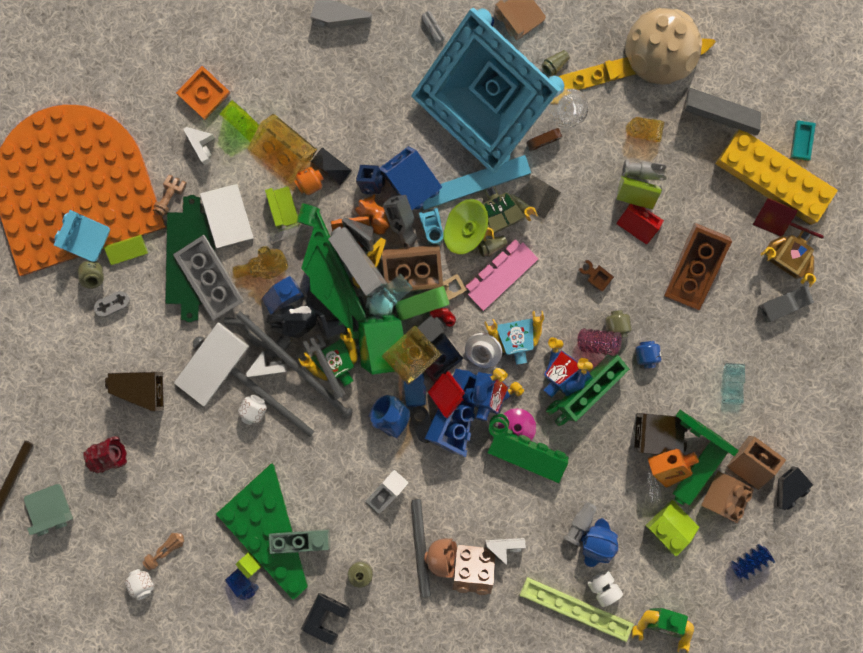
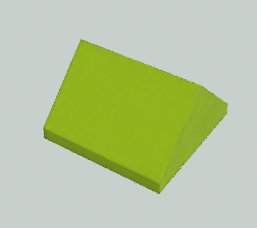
M621 176L616 200L653 210L662 189L657 185Z

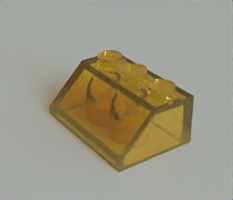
M274 113L260 123L247 148L290 184L295 181L296 174L303 171L311 162L317 151L313 145Z

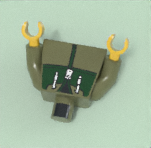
M495 186L485 190L484 192L489 201L483 203L488 214V227L483 240L486 242V236H492V239H494L495 233L524 220L525 216L528 221H531V214L538 216L535 208L530 207L524 200L514 194L509 195L508 192L499 195Z

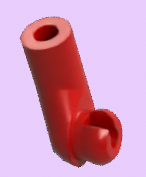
M438 308L430 311V316L441 318L446 326L452 327L455 325L456 317L449 309Z

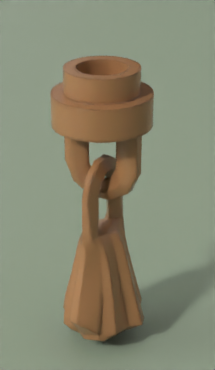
M177 532L171 533L167 541L156 551V556L153 557L148 554L144 557L143 565L148 570L158 567L156 560L164 558L173 550L182 547L184 536ZM164 548H166L167 551L163 554V551H161V550H163Z

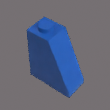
M288 276L274 284L262 297V300L269 313L273 315L279 309L292 304L304 297L296 281L291 276Z

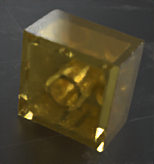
M413 326L382 357L409 385L442 354L416 326Z

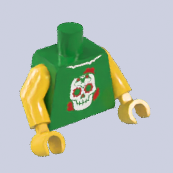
M347 328V335L340 333V340L322 350L336 379L339 378L344 387L354 381L348 371L355 368L354 364L357 362V346L352 338L350 328ZM304 353L307 357L305 361H301L298 358L300 364L305 366L314 376L324 381L328 380L316 355L310 358L308 353Z
M651 608L645 611L638 624L633 626L632 638L639 636V641H642L644 639V630L646 628L681 638L678 642L677 652L679 653L680 649H684L686 653H689L694 625L687 621V615L664 608Z

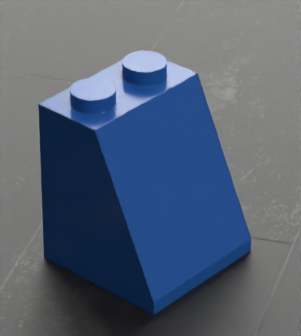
M409 146L380 167L381 173L396 193L407 196L411 210H417L422 207L425 200L438 195L439 190L442 188L418 151Z

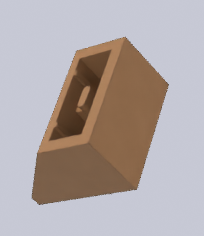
M748 436L739 448L738 453L726 467L759 490L777 474L786 459L756 437Z
M717 471L701 506L738 524L744 515L747 503L752 498L754 489L736 478Z

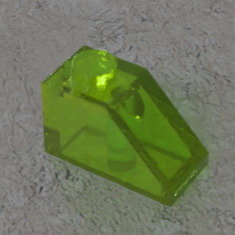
M233 100L220 113V116L250 143L264 130Z

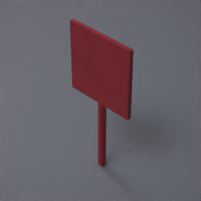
M767 198L753 222L754 226L780 237L785 234L790 225L818 238H824L823 235L792 222L798 210Z

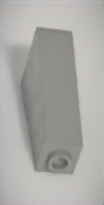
M338 227L331 232L332 236L329 238V241L366 296L374 295L388 284L348 228L343 227L341 229V227Z

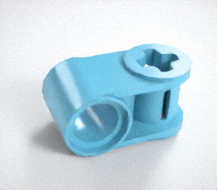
M434 208V211L426 213L419 212L427 242L430 245H440L443 242V230L438 209ZM437 232L440 234V238L437 241L431 240V233Z

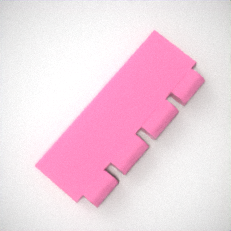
M514 240L505 248L509 252V256L502 251L491 261L496 266L495 269L488 264L478 274L482 279L481 282L474 277L465 286L470 291L468 293L469 297L483 311L538 260L524 243L520 245L517 240Z

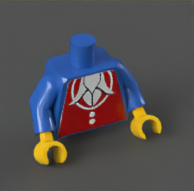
M551 337L548 340V345L553 350L550 352L549 364L544 373V376L550 383L544 389V392L551 398L558 391H561L566 396H570L573 392L584 388L585 383L592 377L588 371L592 370L593 365L586 358H580L577 362L564 351H558L563 347V341Z
M496 368L492 373L493 375L478 372L471 400L472 404L478 408L476 419L487 421L489 412L498 414L503 401L510 398L511 394L514 393L516 396H521L524 393V389L518 382H513L508 390L509 386L503 382L508 377V374L503 369Z

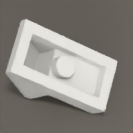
M188 127L184 128L183 130L204 165L210 163L209 156H211V153L206 145H202L215 139L214 135Z
M263 351L246 374L247 377L284 373L287 372V365L281 364V361L270 362V366H267L266 353Z
M524 538L485 540L486 546L506 565V549H510V552H520L521 548H526Z

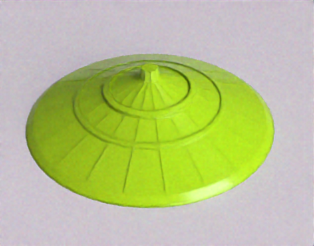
M467 199L458 203L450 211L443 232L445 245L451 252L455 254L469 253L483 240L488 227V214L485 206L480 201Z

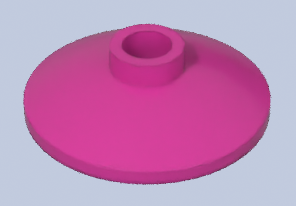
M515 408L504 413L509 419L508 429L518 436L524 435L531 440L536 433V423L529 412ZM498 423V429L505 427L502 423ZM516 424H520V431L514 430Z

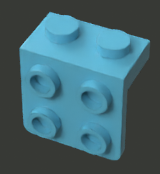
M69 210V213H66L63 217L61 230L55 235L54 246L89 261L96 262L110 233V228Z

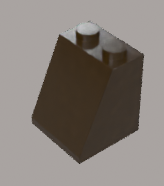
M163 372L108 373V377L105 378V388L108 389L109 394L150 411H164Z
M636 413L634 451L662 454L679 449L682 453L686 452L687 441L684 438L685 432L688 429L680 424L682 420L677 416Z

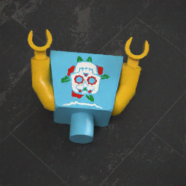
M533 311V320L531 318L497 325L496 321L492 319L493 325L488 326L486 322H484L488 334L496 338L500 343L502 353H505V355L514 354L516 365L527 363L525 351L533 350V347L539 342L542 334V322L544 321L543 311H541L539 317H536L535 311Z

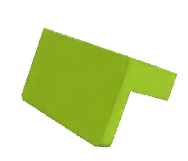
M286 186L276 190L273 188L266 189L265 192L275 226L279 229L298 223L296 222L298 215L290 188Z

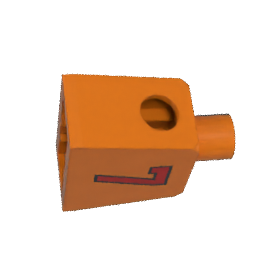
M679 449L648 458L653 476L666 488L692 475L690 466L699 463L695 452L684 455Z

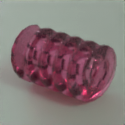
M583 328L578 334V347L585 353L614 356L621 348L622 335L620 332L614 333L609 331L607 333L605 330L600 332L598 329L587 330Z

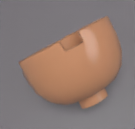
M452 538L436 540L431 544L428 552L425 553V563L428 564L430 571L438 577L453 578L455 575L454 560L456 559L457 544L455 541H452Z

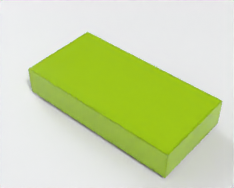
M142 235L104 247L111 265L148 254Z

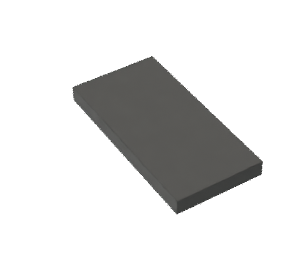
M689 87L685 111L758 136L761 130V112Z

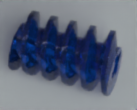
M757 544L756 550L753 548L749 550L750 555L745 552L743 553L744 559L737 557V563L734 561L730 562L731 569L741 583H743L742 577L750 580L748 573L756 576L755 569L762 572V564L768 568V561H771L773 564L776 563L765 546Z

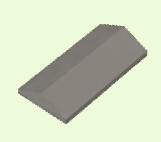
M205 235L173 254L212 320L217 319L244 302Z

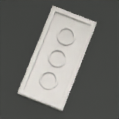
M217 323L174 384L202 406H206L249 346L222 324Z

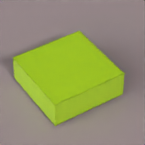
M250 552L235 564L247 579L261 567L260 563Z

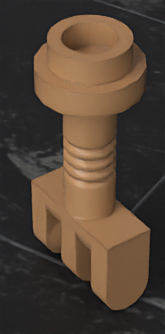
M169 174L163 183V187L167 188V191L160 202H155L153 211L160 216L167 214L169 211L167 205L173 194L178 193L181 195L187 182L182 181L177 186L180 179L175 178L173 183H171L173 176Z

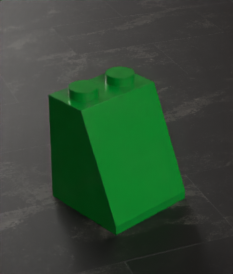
M384 315L383 319L366 317L364 321H358L360 362L363 369L372 375L410 370L401 320L394 317V315Z

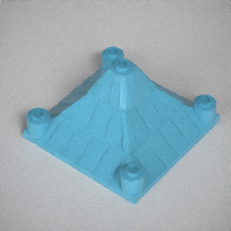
M472 8L468 11L411 97L494 174L503 164L509 161L512 151L553 99L564 91V82L558 76H551L549 78L545 76L492 27V17L488 10Z

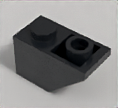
M792 466L778 479L777 507L779 509H791L795 506V501L799 497H804L811 491L810 488L813 484L798 467Z

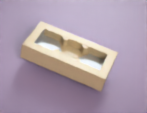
M458 274L443 282L449 301L467 291Z

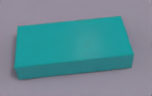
M800 120L795 122L791 150L792 159L811 160L816 123Z

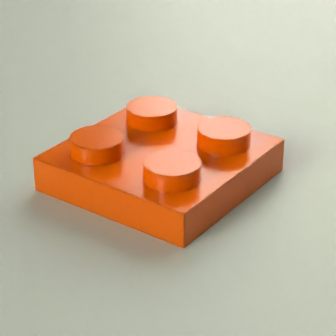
M203 66L176 92L204 120L231 93Z

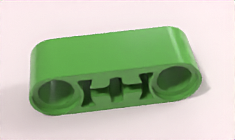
M444 286L394 303L401 321L450 304Z

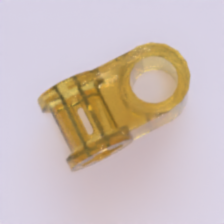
M635 117L627 124L626 132L634 138L661 142L665 122ZM637 124V127L640 129L636 131L633 125Z

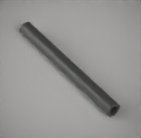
M413 499L412 509L421 597L431 596L428 564L425 563L426 542L421 499Z

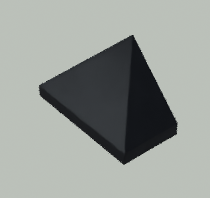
M323 147L311 160L313 165L339 185L343 183L352 171Z

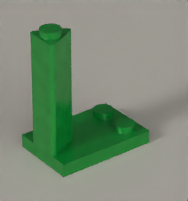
M680 409L676 414L682 420L680 424L690 430L695 436L700 438L702 435L710 440L698 457L699 463L692 465V475L682 480L672 493L675 495L674 499L683 506L686 503L690 506L726 455L730 453L735 457L739 450Z

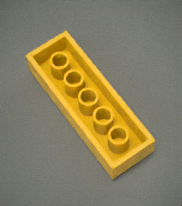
M742 130L734 133L715 163L767 198L798 210L795 216L810 225L820 220L838 191L756 137Z

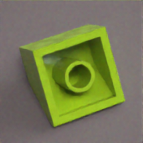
M673 499L645 525L674 556H677L690 544L699 529V526Z

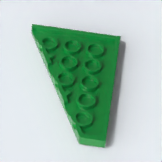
M271 463L219 510L216 515L294 600L308 587L299 552L270 554L269 534L293 532L275 465Z

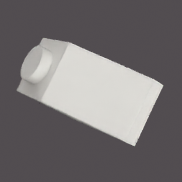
M393 470L365 502L380 514L399 495L408 482Z

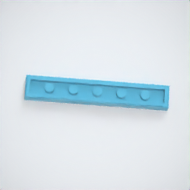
M526 156L507 161L494 174L486 168L442 183L439 194L433 198L429 197L424 201L423 210L531 174Z

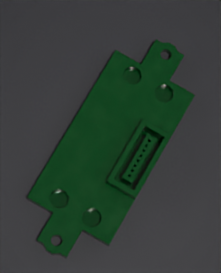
M195 195L183 196V213H167L165 304H181V320L186 322L198 321L199 305H203L173 254L205 235L215 252V243L206 213H200L201 197H196ZM193 199L195 202L190 204L189 201ZM192 313V318H188L187 314Z

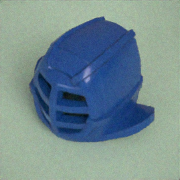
M384 395L373 404L368 417L371 418L370 420L374 428L382 430L388 436L398 438L409 422L410 411L397 397Z
M603 518L598 519L595 526L590 527L589 531L582 535L581 542H583V555L585 556L584 562L587 567H595L600 562L609 563L619 551L618 535L611 531L609 523Z

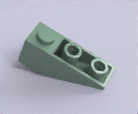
M329 529L269 534L270 554L329 550L330 531Z

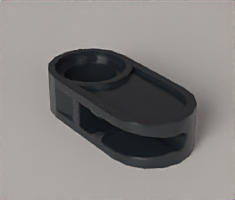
M417 406L411 412L416 435L421 442L429 443L430 441L426 440L425 437L432 421L427 409ZM417 410H423L426 416L424 420L418 421L415 419L414 413Z

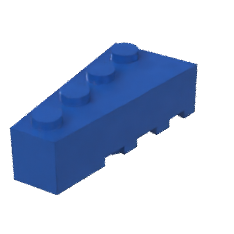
M455 369L453 377L465 392L462 396L463 400L448 418L444 417L438 408L425 439L451 453L466 457L468 451L466 450V445L471 437V433H469L471 421H474L475 405L472 404L471 400L477 375L467 370Z

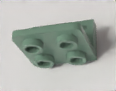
M55 484L24 497V502L33 524L32 527L27 528L29 535L37 534L39 537L49 533L48 529L55 526L57 530L67 526L66 522L73 519L60 484Z

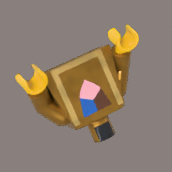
M801 231L797 238L793 235L788 237L781 236L772 240L767 248L761 252V256L764 254L768 256L767 261L795 279L803 277L801 284L807 281L809 282V287H811L816 282V277L814 276V249L807 245L811 238L809 233Z

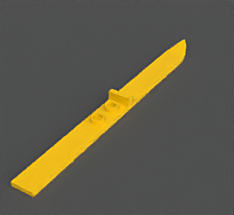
M702 38L701 55L713 47L716 40ZM627 57L614 61L608 60L600 65L558 76L564 82V91L560 95L632 76L636 73L632 70Z

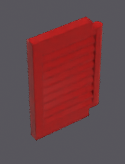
M447 372L440 376L428 391V394L444 417L448 418L462 402V396L465 392L452 374Z

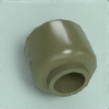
M89 260L81 263L78 268L80 284L88 289L99 287L104 281L101 264L97 261L92 262Z
M622 310L611 311V315L605 318L608 335L612 336V338L628 337L627 334L632 330L628 314H623Z
M365 561L353 563L347 574L350 584L357 588L369 585L373 577L371 565Z

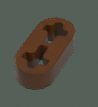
M556 128L528 140L526 144L529 151H534L558 141L563 136L560 129Z

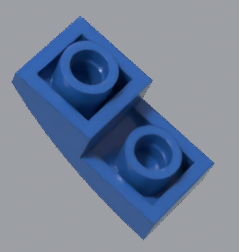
M419 364L409 365L410 370L404 371L406 406L426 405L424 370Z

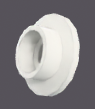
M478 333L468 339L465 345V353L467 358L476 366L490 368L500 361L502 348L493 336Z

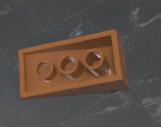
M694 223L664 296L700 310L731 246V238Z

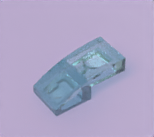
M400 273L371 298L370 302L383 315L409 293L413 287Z
M725 363L723 404L742 405L744 403L745 364Z

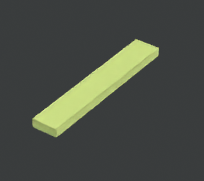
M529 577L526 578L519 594L526 599L627 642L634 626L633 623Z

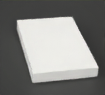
M237 184L200 193L216 249L254 239Z

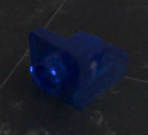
M239 568L225 579L236 597L242 600L252 598L259 589V586L253 583L250 578L247 579Z

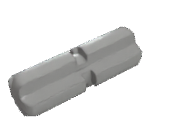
M430 11L425 12L422 15V20L427 28L430 29L433 38L437 43L443 41L445 35L439 25H436L437 22Z

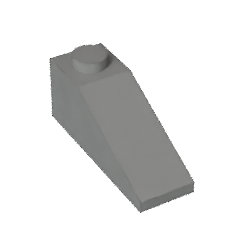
M316 0L310 18L314 25L319 28H333L372 22V13L334 0Z

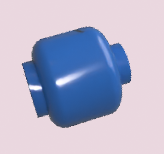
M655 341L639 342V346L635 348L637 364L644 365V369L656 368V364L662 360L660 345L656 344Z

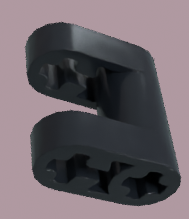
M318 593L301 629L327 644L334 645L338 634L323 627L322 624L329 611L342 618H347L351 608L322 593Z

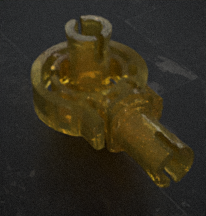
M263 246L258 249V257L250 259L247 264L234 266L233 275L236 279L247 275H252L253 278L271 279L288 269V262L281 250L269 249L268 246Z

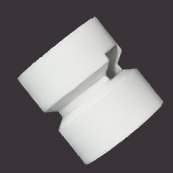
M608 570L597 574L587 582L592 592L597 593L596 598L602 607L611 605L623 595L619 586L613 584L614 578Z

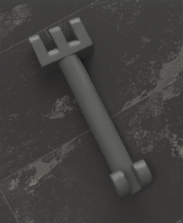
M318 334L316 336L320 343L316 344L313 337L310 338L312 347H309L307 341L302 343L308 355L313 352L315 353L334 391L332 395L336 400L346 395V393L340 387L321 350L326 344L322 336Z

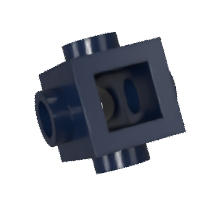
M360 165L356 184L361 192L366 195L380 194L382 187L385 185V176L382 175L377 165Z

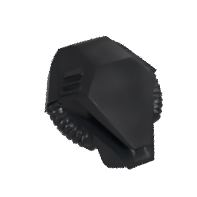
M293 305L279 309L273 315H268L266 323L271 325L270 329L280 334L301 338L313 329L317 319L312 307L301 306L294 308Z

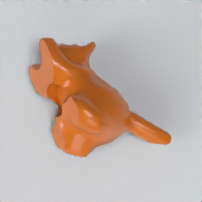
M373 194L371 197L359 200L358 204L360 207L355 208L357 214L369 217L371 227H374V233L384 234L390 227L384 208L375 202L376 195Z

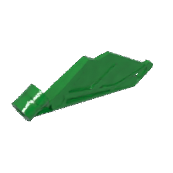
M302 203L296 222L314 228L301 269L310 278L311 292L347 328H350L352 338L357 339L359 337V328L358 331L354 332L352 315L357 321H364L365 312L339 254L329 241L331 236L320 214L321 209Z

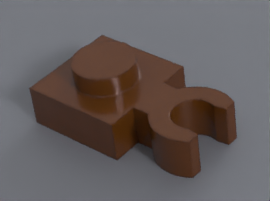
M585 260L584 263L588 265V270L585 271L579 268L578 271L583 275H589L590 277L587 279V282L600 292H603L614 276L600 265L594 269L592 262Z

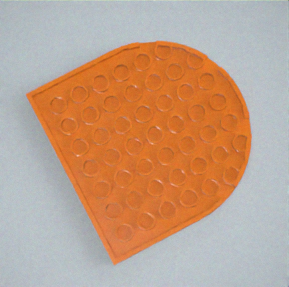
M58 105L45 108L20 122L10 132L0 147V217L19 276L80 257L54 246L55 235L61 230L63 217L66 213H69V210L110 228V233L102 249L106 245L138 235L144 236L166 228L163 217L153 211V206L158 201L136 141L118 121L102 111L82 105Z

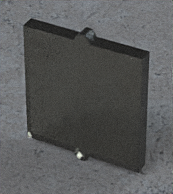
M532 175L527 185L522 188L523 191L519 198L524 200L530 207H534L538 216L545 219L550 209L554 208V203L561 192Z

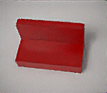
M629 203L616 224L643 243L648 244L659 231L664 220L645 207Z

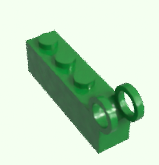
M608 354L589 372L592 377L585 383L583 389L573 392L570 396H565L562 400H555L546 408V413L551 415L560 409L562 414L555 420L557 426H562L568 421L576 422L630 370L619 355Z
M501 413L493 415L489 424V432L493 438L488 448V454L559 483L567 468L569 457L562 451L549 449L543 443L539 442L537 444L527 436L514 434L512 430L508 429L509 419L506 415ZM500 422L505 427L498 429L493 424Z

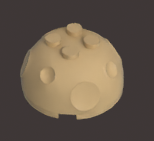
M656 8L642 14L631 27L626 39L625 52L632 70L639 77L654 84H671L686 78L694 70L700 59L702 38L697 25L685 12L678 9Z

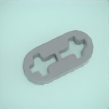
M122 291L115 292L98 300L94 305V311L102 317L110 316L128 307L131 301L130 296ZM119 295L125 297L123 305L121 303L114 304L115 301L119 300ZM102 303L103 305H111L106 308V313L99 311Z

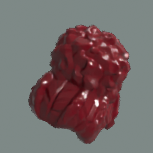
M117 436L107 438L98 444H93L83 453L85 466L91 472L97 474L111 468L123 467L128 462L125 446Z

